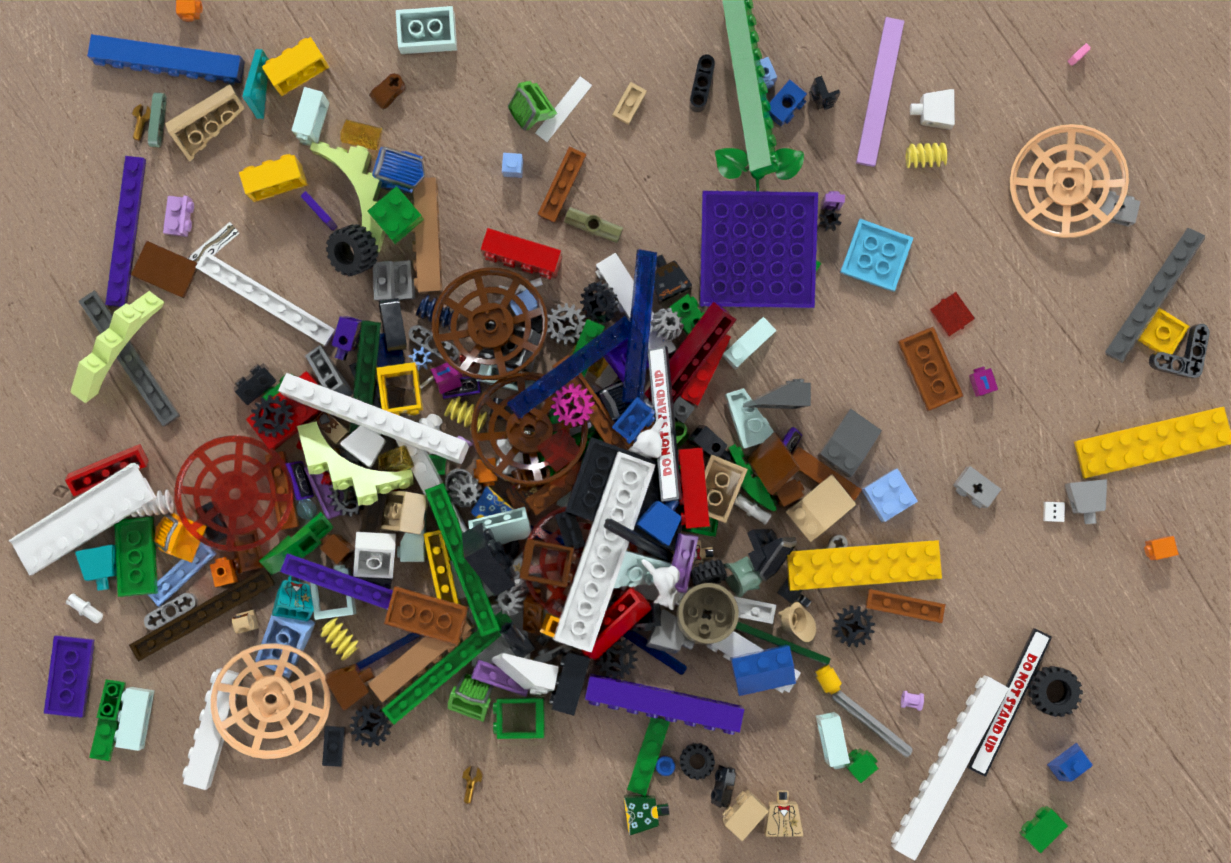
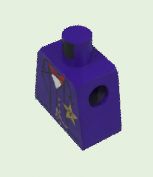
M350 316L339 317L332 346L338 348L335 358L346 361L348 352L356 350L359 343L361 320Z

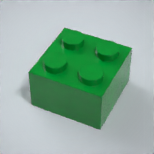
M397 186L367 210L394 244L424 221L419 211Z

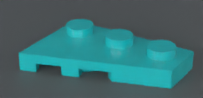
M255 49L242 95L257 119H264L268 76L262 66L265 65L269 58L263 49Z

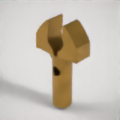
M142 104L136 106L132 112V115L137 118L133 139L137 141L141 139L144 124L150 120L151 108L147 106L146 113L142 116Z
M471 766L463 772L462 778L467 781L464 803L466 804L471 803L475 783L482 781L483 774L479 767L473 779L470 776Z

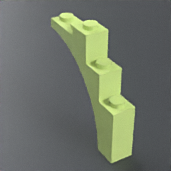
M321 141L318 144L312 142L310 147L312 153L327 159L339 167L354 185L360 200L362 226L366 227V231L372 233L371 236L373 238L375 237V244L378 245L377 252H380L386 233L370 216L367 210L377 203L382 181L374 178L370 172L366 175L372 157L368 149L359 145L357 147L351 146L349 153H347L346 149L340 147L333 149L329 147V144Z
M148 291L132 304L128 305L126 303L113 313L110 327L96 337L92 353L79 362L70 392L84 403L95 397L99 393L107 372L124 346L139 328L163 307L164 301Z
M317 422L297 426L309 475L321 474L329 470L333 489L344 490L349 486H353L359 506L371 505L378 501L377 494L379 493L386 494L391 490L406 489L414 485L412 470L381 472L365 469L344 459L328 445L321 435Z

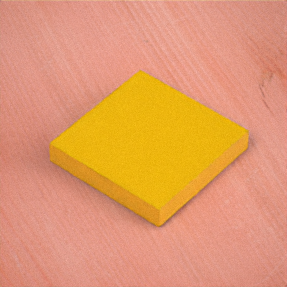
M1159 308L1138 341L1156 352H1165L1173 355L1190 326Z

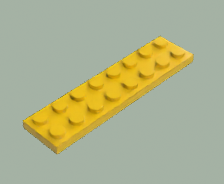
M1219 407L1074 441L1084 479L1230 445L1231 430L1225 407Z
M939 540L792 551L790 555H787L788 558L786 559L790 591L942 579Z

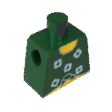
M624 795L629 835L658 827V816L670 815L668 803L656 805L654 795Z

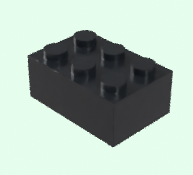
M480 523L463 532L464 558L494 596L514 587V577H516L512 566L514 561L510 554L504 552L501 542H497L494 539L491 529H487L483 523Z
M573 650L568 651L567 654L563 653L560 666H563V670L558 672L555 685H558L557 691L553 690L549 704H552L551 710L572 716L575 715L591 657Z

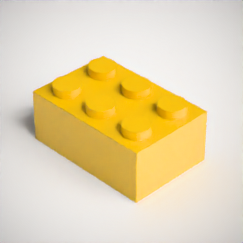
M311 37L300 40L298 45L285 49L281 53L282 55L267 60L265 65L262 66L281 96L330 68Z
M291 154L283 155L279 160L264 161L260 166L245 167L244 171L239 172L245 194L253 202L308 185L302 164L295 155Z

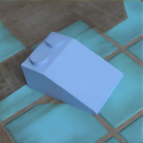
M271 615L261 644L277 643L289 645L303 651L316 622L310 619L307 622ZM282 649L259 650L255 661L280 659ZM290 652L287 662L296 666L300 656ZM265 665L269 669L276 671L277 665ZM285 667L283 676L290 678L293 671Z

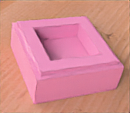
M1086 43L1072 55L1068 63L1074 66L1090 51L1091 47Z

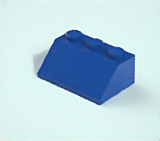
M788 645L730 657L738 696L796 684L790 646Z

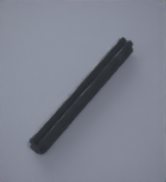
M607 518L605 520V529L663 561H672V552L613 519Z

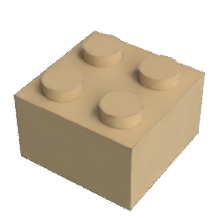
M749 790L746 792L742 791L735 799L737 802L732 807L728 806L722 814L724 816L722 818L724 825L741 841L748 836L769 812L765 804Z

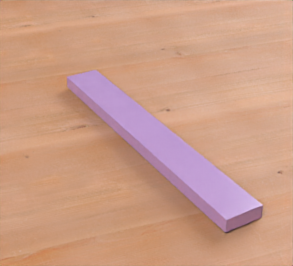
M886 17L884 21L856 160L857 164L871 167L876 165L904 20Z

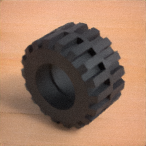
M352 224L334 231L326 242L328 245L326 247V252H328L327 258L330 259L331 266H334L337 272L341 271V274L344 276H355L371 269L376 264V258L379 255L377 252L378 245L375 244V237L371 236L372 233L370 231H366V227H360L359 224Z
M1050 666L1043 667L1042 671L1038 670L1035 672L1036 676L1033 677V682L1028 687L1031 689L1028 695L1032 697L1030 701L1033 705H1036L1035 708L1054 717H1064L1065 714L1070 715L1073 713L1072 709L1076 710L1079 707L1076 704L1082 701L1079 698L1080 694L1083 695V690L1079 688L1082 685L1081 682L1077 681L1078 677L1072 674L1071 671L1061 667ZM1059 680L1063 684L1064 694L1059 701L1052 703L1047 698L1046 690L1052 681Z

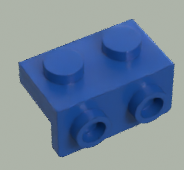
M636 397L612 428L626 438L628 444L632 440L636 442L638 435L642 433V428L644 426L649 427L655 420L653 417L655 411L640 398Z

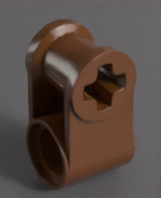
M390 74L370 92L369 96L384 110L405 90V83L400 75ZM394 81L399 84L397 87L392 84Z
M548 467L540 469L545 478L550 476ZM515 469L511 471V475L515 479L534 480L532 470ZM516 484L515 491H525L542 487L545 484L532 486Z

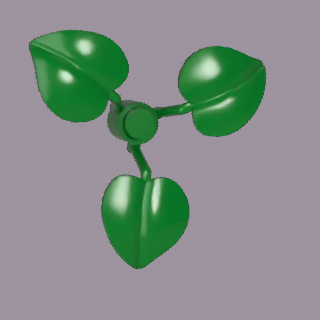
M722 148L715 151L717 168L723 177L735 179L742 174V171L747 172L750 170L749 166L746 167L749 164L748 157L743 150ZM790 148L776 150L775 152L778 154L780 161L778 163L779 171L776 172L777 178L780 180L793 178L803 165L804 152ZM751 173V176L756 181V191H760L759 179H762L764 176L757 178Z

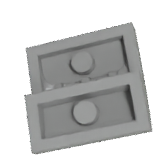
M413 261L376 262L373 265L375 301L399 298V300L415 299Z

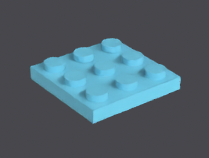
M859 219L840 273L894 292L913 237Z

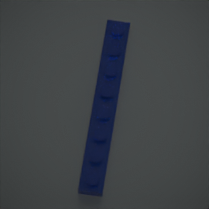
M641 249L637 250L622 396V402L630 404L636 397L643 401L657 261V252Z
M624 316L507 402L517 418H521L634 334L636 330L627 317Z

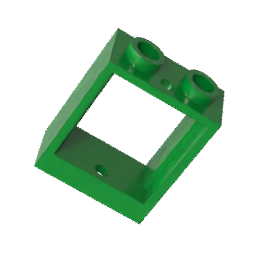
M544 697L497 698L496 703H493V714H497V722H493V734H497V739L544 738ZM536 703V731L503 732V704Z

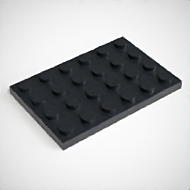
M591 437L565 512L594 522L617 452H621L655 465L637 518L638 520L654 502H661L658 462ZM679 503L674 512L681 516V513H685L684 505ZM680 520L669 546L663 545L637 526H634L633 531L661 547L675 551L678 533H681L683 525L682 520Z

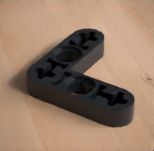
M1195 324L1190 328L1184 358L1165 352H1157L1149 357V365L1155 370L1185 378L1200 377L1203 372L1210 335L1209 328L1205 324ZM1194 346H1197L1199 349L1198 356L1193 354ZM1157 358L1161 361H1166V364H1159ZM1174 360L1179 363L1178 370L1173 369L1172 364Z

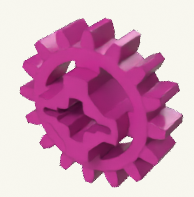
M571 383L569 389L564 385L562 391H556L558 397L554 396L552 398L556 404H553L551 408H556L557 411L553 415L560 416L559 422L565 420L566 426L571 422L572 426L575 427L577 421L582 425L584 419H590L588 414L594 412L590 407L595 402H590L589 399L593 396H587V388L582 391L580 384L575 388L574 384ZM573 392L570 398L563 397L565 394ZM572 401H574V405L577 406L573 410L572 405L569 404ZM575 413H583L581 416L573 418Z

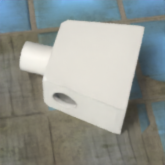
M954 89L923 94L920 104H910V115H920L921 125L951 130L955 125Z
M359 426L340 445L370 469L385 445L386 440L380 436L381 433Z

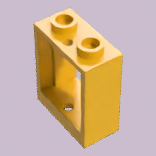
M415 362L377 368L383 410L398 416L405 413L408 416L418 415L419 411H423L418 366ZM413 374L417 405L389 409L385 378Z

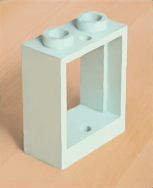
M304 87L291 131L301 144L311 146L312 142L318 144L330 102L323 92Z
M345 565L333 566L334 570L352 576L351 568H345ZM310 583L315 620L356 614L355 598L347 595V607L321 611L318 585Z
M835 712L817 715L816 720L825 762L830 767H834V769L844 768L845 764L850 763L840 716Z

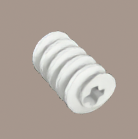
M159 490L156 499L131 515L133 517L138 515L141 517L146 514L151 516L153 513L155 515H160L161 512L163 514L173 513L174 502L172 495H170L169 490H165V495H162L161 490Z

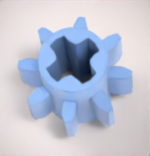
M424 347L420 351L414 348L413 356L409 355L408 357L417 364L418 371H420L421 367L428 370L426 365L433 363L428 358L431 352L425 354ZM419 355H421L422 357H424V358H423V361H424L423 363H420V362L418 361V356H419Z

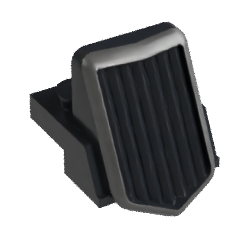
M620 380L595 393L614 422L620 418L636 397L644 402L643 390L633 381H629L624 385Z
M753 529L747 532L754 549L748 555L755 572L758 571L761 578L767 581L781 568L788 558L787 555H790L795 548L797 540L795 537H782L778 539L773 529Z

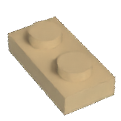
M630 82L612 117L629 125L647 90Z

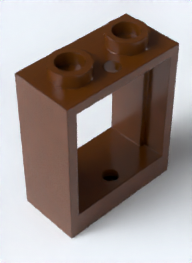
M527 539L519 579L566 588L567 584H571L573 573L570 572V567L575 564L576 553H573L574 548ZM534 547L566 553L561 581L529 575Z

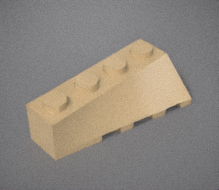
M228 85L168 121L165 125L184 155L191 161L199 150L207 146L206 143L213 136L216 137L225 125H228L244 109V106L232 86Z

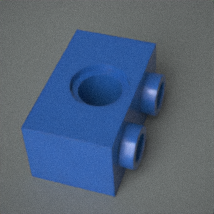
M789 79L771 100L769 116L780 127L784 123L788 124L794 117L793 112L796 109L800 110L807 102L804 100L807 93ZM784 101L790 102V103H791V107H790V108H785V107L782 105V102H784Z

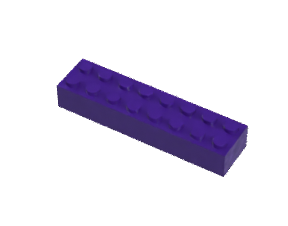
M590 673L585 700H589L588 704L600 706V703L607 704V708L619 710V707L626 708L628 713L638 714L639 711L645 712L646 716L651 718H657L658 715L664 716L665 720L670 722H677V719L683 720L685 725L696 727L697 723L703 725L704 729L715 731L716 728H720L723 730V733L734 735L735 732L740 733L744 714L742 705Z

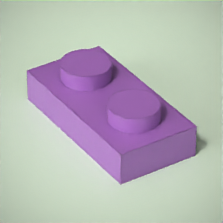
M830 191L823 197L820 209L832 210L835 208V210H840L845 203V195H841L838 191Z

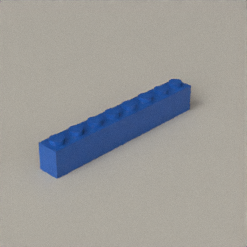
M93 34L90 37L87 57L95 65L99 66L110 64L119 69L130 67L134 71L145 69L154 74L166 72L168 75L179 77V74L186 75L190 79L201 77L210 82L222 80L230 85L242 82L245 61L239 55Z

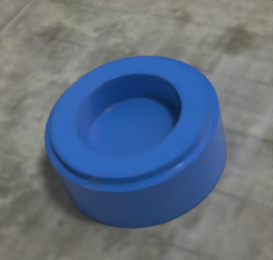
M661 756L657 760L656 770L662 776H669L675 770V762L669 756Z

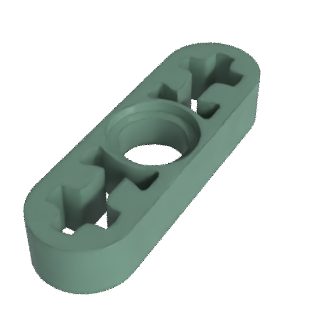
M154 93L152 96L148 131V145L150 147L160 148L162 145L167 102L165 93Z

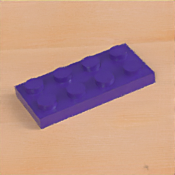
M54 636L44 714L85 717L95 639Z

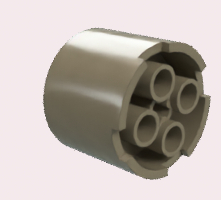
M713 583L700 584L690 589L680 599L676 610V621L682 634L690 641L703 645L717 643L726 639L734 631L739 618L738 605L734 596L726 588ZM702 610L706 612L710 611L711 614L709 615V620L707 618H702Z

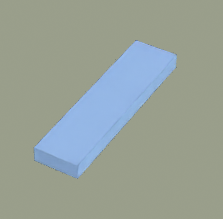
M202 540L193 562L181 559L157 582L158 594H148V596L160 607L217 553L205 540Z

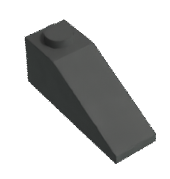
M321 344L305 355L323 387L349 397L353 395V391Z

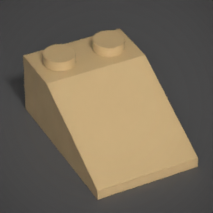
M711 455L705 468L709 517L726 523L748 469L714 455Z
M830 475L788 508L786 512L808 540L812 542L852 509L856 503L836 478Z
M390 491L387 493L380 529L421 534L425 524L423 520L424 513L428 507L427 496L404 491Z

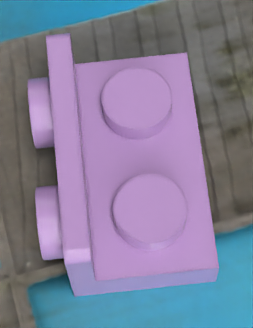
M168 196L163 229L164 234L188 237V232L192 228L190 215L194 211V202H192L190 197Z

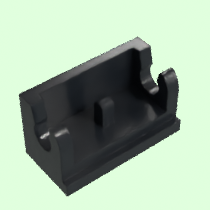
M210 501L195 509L202 524L207 526L206 533L211 545H215L232 536L216 502Z

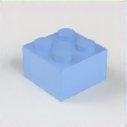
M898 468L893 469L862 489L881 522H886L918 502Z

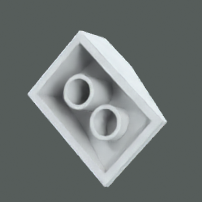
M505 653L492 657V662L522 688L530 690V694L541 696V694H547V692L554 690L558 666Z

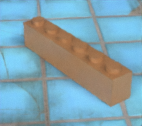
M436 177L424 178L410 193L414 198L413 206L424 218V221L412 230V233H415V241H412L413 252H416V259H413L414 271H417V278H414V288L418 290L420 295L441 294L443 292L438 182Z
M468 617L466 618L461 636L463 640L473 634L471 630L475 628ZM425 636L368 685L381 702L387 700L391 702L399 696L397 692L403 688L405 690L414 683L412 679L417 675L419 678L428 671L427 667L430 664L436 665L443 659L442 654L446 651L450 653L458 645Z

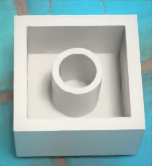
M356 532L353 577L393 579L396 534Z

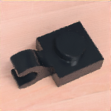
M788 577L777 591V594L791 604L797 600L807 608L812 602L801 594L803 590H789Z

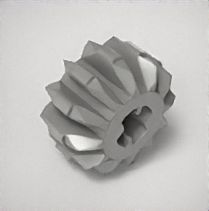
M663 308L653 315V320L650 324L654 327L651 332L657 333L656 338L661 336L663 341L667 339L672 341L681 334V329H683L684 325L680 323L683 318H678V311L672 313L671 308L667 310Z
M469 474L466 476L459 475V480L454 478L453 482L455 484L449 485L452 491L448 493L450 497H453L452 502L458 503L460 507H464V505L471 507L472 501L477 503L475 498L476 496H481V493L478 491L482 489L481 485L478 484L479 481L476 478H472Z
M517 583L514 587L498 594V597L495 599V601L499 602L497 608H502V614L508 613L509 616L521 613L524 607V600L527 597L524 594L526 589H521V584Z

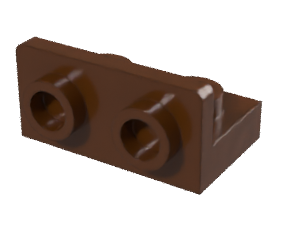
M257 529L230 536V540H228L229 549L234 553L233 567L238 571V574L264 568L259 562L263 556Z
M534 587L524 600L523 630L540 636L543 620V599L541 598V589Z

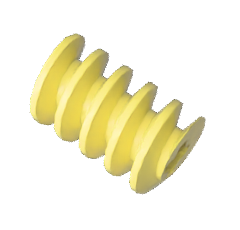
M918 143L916 147L914 144H910L909 148L907 147L906 149L907 168H910L911 163L917 168L919 162H921L922 168H925L926 162L929 163L930 167L933 166L934 162H936L937 167H940L943 161L946 166L947 148L945 143H940L939 146L937 143H933L932 146L926 143L924 147L921 143Z
M458 397L456 400L452 399L444 416L447 417L451 413V420L457 418L458 424L464 421V427L467 428L472 422L474 404L467 407L466 400L462 404L460 403L461 397ZM484 412L482 415L479 414L477 433L481 431L486 422L487 412Z
M335 617L319 630H323L320 636L322 638L328 636L326 643L333 642L331 649L338 647L336 654L343 653L341 660L344 661L358 649L356 648L358 640L351 642L353 634L346 636L348 629L341 630L343 623L336 625L338 617Z

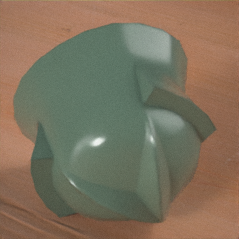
M747 556L735 563L723 564L725 569H730L733 573L727 576L725 581L736 596L742 597L748 590L760 589L759 584L763 579L758 571L755 572L752 562Z

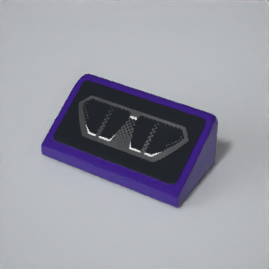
M468 376L460 378L462 386L443 393V399L447 400L482 394L480 382Z
M791 427L782 440L791 454L802 438V434L795 427Z
M303 461L287 463L285 466L296 500L303 501L314 497L309 478L304 470Z

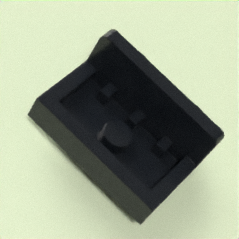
M822 75L814 78L809 91V96L812 102L815 101L818 110L822 108L827 110L834 107L840 95V90L828 93Z
M264 363L255 365L249 371L251 374L246 378L242 376L235 382L234 392L246 405L252 403L276 383V379Z
M649 603L652 609L632 626L630 631H641V627L642 631H653V627L661 626L660 604Z

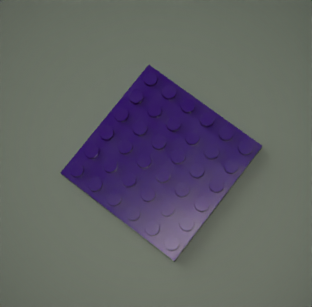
M702 191L700 306H710L715 302L721 307L815 308L818 192Z

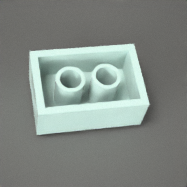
M453 6L396 10L398 49L401 54L457 50Z

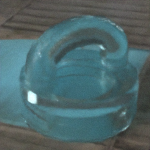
M309 499L301 500L296 509L298 515L303 519H313L317 512L315 503Z

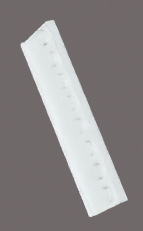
M136 463L129 464L10 539L9 542L12 543L28 574L34 575L156 499L146 478H143L139 471V465Z

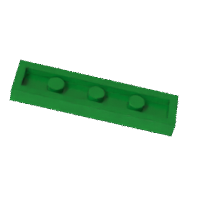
M660 717L650 718L627 790L646 796L670 721Z

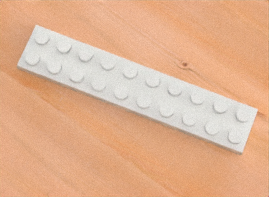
M617 452L553 640L592 652L629 541L605 529V520L607 518L613 519L631 530L634 529L655 468L654 464Z

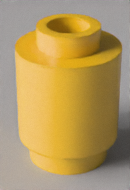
M824 665L815 671L817 674L816 678L825 693L830 692L832 695L841 689L839 686L842 682L833 667L830 668L829 665Z

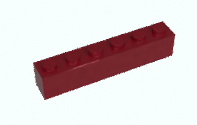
M715 302L710 305L669 360L673 404L737 320ZM650 385L648 390L645 392V395L652 402V392Z

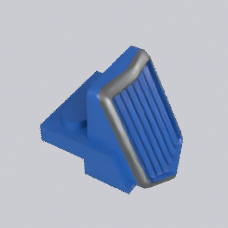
M381 147L372 176L382 181V189L392 190L397 186L402 193H412L413 189L425 178L423 157L407 151L400 152L388 147Z

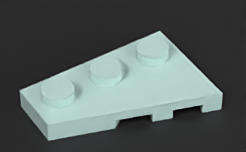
M745 389L725 394L742 449L763 443L774 431L767 419L762 416L757 408H743V403L752 400Z
M626 550L614 588H620L621 586L636 587V585L646 584L648 586L655 585L653 576L641 562L643 559L650 562L655 569L661 567L668 568L672 563Z

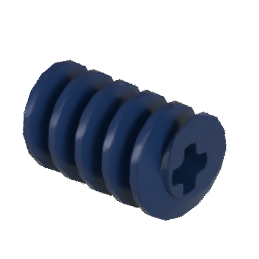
M427 295L419 304L416 316L421 313L422 319L428 316V321L432 322L437 298L430 302V295ZM448 306L442 308L439 324L442 322L443 328L449 325L450 330L454 310L450 311Z

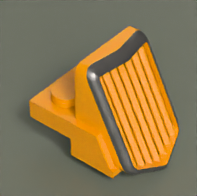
M175 513L167 514L156 526L154 542L162 552L192 563L207 526Z

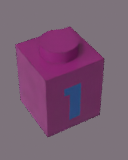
M448 363L431 369L434 382L440 394L462 386L460 378L463 377L462 374L453 369Z
M983 366L974 369V373L969 375L975 397L998 390L991 368L985 370Z

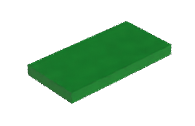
M154 517L122 519L114 524L118 597L158 594Z

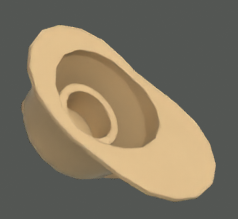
M799 602L793 603L791 607H787L778 613L781 625L786 632L795 634L804 642L813 640L816 633V623L812 615Z

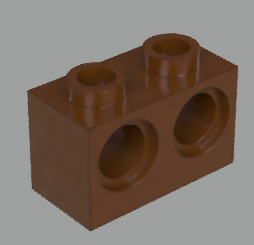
M792 479L778 489L773 496L781 508L803 497L805 489L800 480Z
M329 534L321 542L323 545L320 549L336 564H344L355 552V548L340 534Z

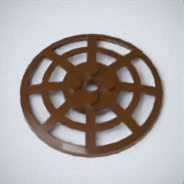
M496 267L475 269L453 280L439 296L432 315L433 339L443 359L459 373L478 380L505 379L525 369L540 353L548 331L546 307L537 289L520 274ZM482 276H502L513 281L508 290L498 287H484ZM471 279L475 280L477 290L466 295L459 303L449 298L451 293L460 285ZM520 284L534 296L539 308L528 312L524 302L515 295ZM486 294L504 295V298L500 304L489 303ZM479 296L480 306L473 311L464 307L470 300ZM511 300L520 307L523 314L512 317L511 313L507 310ZM445 304L454 310L450 325L451 333L439 334V317ZM459 314L468 318L467 329L457 331ZM541 315L542 333L540 341L536 346L528 342L531 331V319ZM525 321V332L521 339L513 334L514 325ZM488 322H495L496 327L494 330H487L485 328ZM471 337L476 345L469 353L462 346L459 339ZM453 340L457 349L466 357L461 366L457 365L448 356L441 342ZM508 341L518 345L514 351L503 357L501 347ZM483 348L493 349L495 359H482L477 356ZM523 348L533 352L522 365L507 372L505 362L517 356ZM475 362L483 365H497L499 374L480 375L467 370Z
M522 372L496 381L481 395L472 415L471 437L480 460L491 472L505 481L532 486L550 483L559 479L575 466L583 454L587 442V420L584 419L582 425L577 421L575 426H581L582 433L578 451L574 456L566 452L565 449L569 441L570 429L575 427L572 426L571 422L566 426L565 420H562L561 423L552 424L547 416L551 406L556 404L552 398L554 396L558 397L556 391H562L563 382L542 373ZM525 380L541 381L554 386L555 390L550 397L536 392H526ZM517 382L518 393L507 397L499 405L490 398L501 387ZM570 393L565 394L568 398L571 397ZM527 398L538 399L545 402L541 410L529 408ZM520 400L521 409L512 415L504 409L511 402ZM486 404L493 410L489 421L488 433H477L478 417L481 408ZM498 415L507 421L506 431L494 432ZM530 426L535 432L533 435H526L524 428ZM564 430L563 441L560 447L550 442L553 432ZM496 440H508L512 448L507 455L500 450ZM478 441H490L494 452L502 459L496 468L486 459ZM546 448L554 453L551 458L539 463L538 452ZM518 452L529 454L531 464H521L513 461ZM559 457L570 462L557 474L542 479L540 469L551 465ZM508 465L522 470H532L534 480H519L509 477L502 472Z

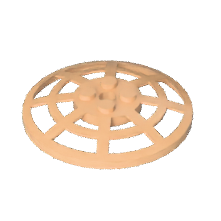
M1075 124L1049 128L1029 140L1017 155L1010 176L1012 200L1024 221L1043 234L1059 238H1076L1088 235L1109 223L1123 205L1129 184L1127 163L1115 142L1106 134L1094 128ZM1068 132L1067 144L1055 146L1046 152L1037 144L1049 136ZM1076 132L1093 136L1106 145L1096 153L1086 146L1075 144ZM1032 150L1038 159L1033 164L1029 177H1017L1022 160ZM1067 150L1066 160L1055 164L1049 158V156L1057 152ZM1075 151H1080L1092 158L1084 165L1074 160ZM1110 151L1115 154L1120 164L1122 179L1110 180L1108 167L1103 160ZM1043 162L1049 169L1046 179H1034L1037 169ZM1097 163L1103 172L1104 180H1092L1090 170ZM1065 179H1072L1074 185L1071 188H1066L1063 185ZM1016 185L1028 186L1029 197L1035 208L1027 214L1019 203ZM1034 187H1045L1048 197L1041 203L1038 202L1035 196ZM1122 187L1117 204L1107 216L1099 208L1105 202L1110 188ZM1104 188L1100 199L1094 204L1088 198L1091 189ZM1055 202L1063 206V216L1052 214L1046 208ZM1082 203L1088 209L1087 212L1081 215L1071 217V206ZM1041 213L1051 220L1062 222V233L1045 229L1036 224L1032 219ZM1092 214L1101 221L1087 230L1070 233V222L1083 220Z
M277 643L261 644L241 651L224 665L213 685L211 714L217 731L231 747L251 757L275 759L300 751L318 736L328 718L330 690L325 681V674L318 663L308 654L289 645ZM262 649H282L280 659H265L254 662L249 653ZM290 652L307 660L316 671L305 676L298 667L287 662ZM243 658L248 667L238 674L232 685L221 683L228 669L237 660ZM277 665L275 674L263 676L258 667ZM285 667L296 673L300 679L289 683L282 677ZM251 671L256 679L251 687L238 686L241 680ZM319 678L324 690L323 709L312 705L310 682ZM303 685L306 690V703L295 700L294 690ZM218 691L230 692L229 706L232 716L222 722L217 709ZM236 694L247 696L248 706L240 711L236 709ZM273 694L277 699L274 703H268L265 700L266 696ZM293 708L302 710L303 713L299 719L291 725L286 716H288ZM309 713L319 716L320 719L314 729L304 739L299 741L294 731L303 724ZM252 714L260 720L257 730L247 725L242 718ZM280 721L283 730L265 732L267 722ZM237 723L244 731L255 736L252 748L237 741L228 733L226 728ZM287 735L292 746L279 750H259L262 738L272 739Z

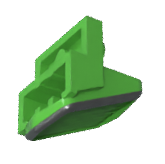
M531 81L519 83L508 104V109L514 120L524 131L529 130L536 122L551 119L558 114L537 83L532 84Z
M463 674L457 687L454 686L450 693L447 709L484 722L491 701L489 697L493 690V685L472 679L470 674Z

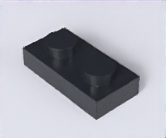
M325 726L322 766H343L346 727Z

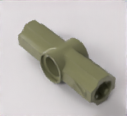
M571 207L564 221L565 224L614 243H618L623 231L621 226L602 220L597 215H590ZM595 221L599 224V227L591 229L588 226L589 223Z

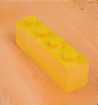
M441 531L424 533L423 536L437 598L461 605L451 569V557Z

